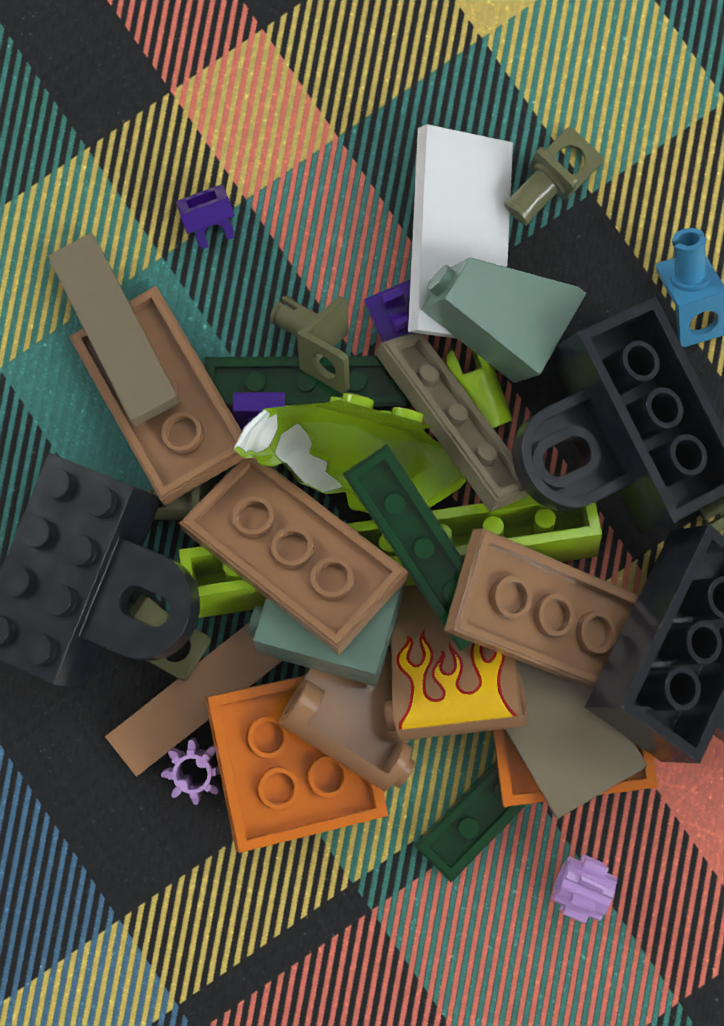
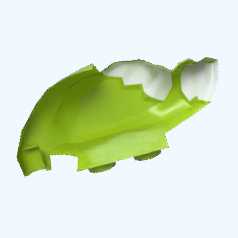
M343 393L342 398L330 397V401L327 403L264 408L258 416L245 426L234 447V450L243 458H255L259 465L274 467L282 463L291 471L300 484L307 485L324 494L346 492L349 507L352 510L368 513L344 477L343 472L385 444H388L429 508L461 488L467 481L442 445L422 430L436 427L422 423L424 414L400 407H393L392 412L378 411L373 409L374 400L349 393Z

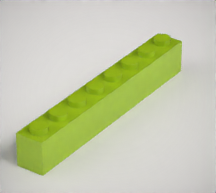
M527 496L492 512H489L484 503L432 511L463 560L465 559L472 530L484 528L560 562L597 557L602 537L595 502L575 511L561 512L546 508L530 496ZM373 520L347 524L405 568ZM202 546L179 550L180 564L190 572L199 591V618L254 610L256 605L264 606L265 596ZM408 573L405 586L416 585Z

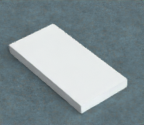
M428 124L418 128L408 332L456 338L421 310L431 294L427 290L430 280L444 265L451 267L471 257L507 267L510 213L504 206V202L508 198L510 199L513 142Z

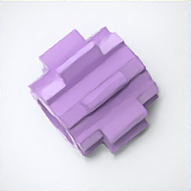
M191 738L188 742L186 753L174 747L168 752L172 759L171 762L175 765L165 769L161 773V777L168 778L169 780L173 779L176 785L171 794L173 798L179 796L183 791L189 793L193 804L197 805L201 800L203 790L218 794L221 787L216 782L217 779L214 776L220 774L218 763L213 758L215 754L214 745L207 751L199 749L196 738ZM196 759L198 767L206 768L207 779L201 783L193 782L192 774L183 773L182 765L184 760Z
M582 854L580 861L569 856L560 868L554 883L551 899L553 902L561 905L559 910L563 911V915L584 924H586L588 917L601 921L614 897L617 878L607 873L609 867L605 866L603 862Z

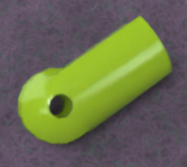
M451 349L446 356V366L492 428L512 421L513 419L495 368L472 350L477 370L463 374L457 357Z

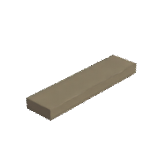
M91 232L48 255L133 425L136 427L181 403L93 233Z
M410 333L382 342L375 355L415 410L424 414L423 421L428 425L436 426L429 429L489 512L529 496L516 476L512 453L426 337L420 333Z

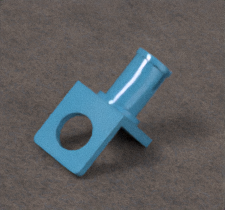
M696 228L682 229L676 232L672 238L674 258L657 263L656 272L676 306L678 340L682 347H687L724 336V284L706 256V236H704V232ZM705 311L716 313L715 319L709 326L700 330L689 328L690 322L696 315Z

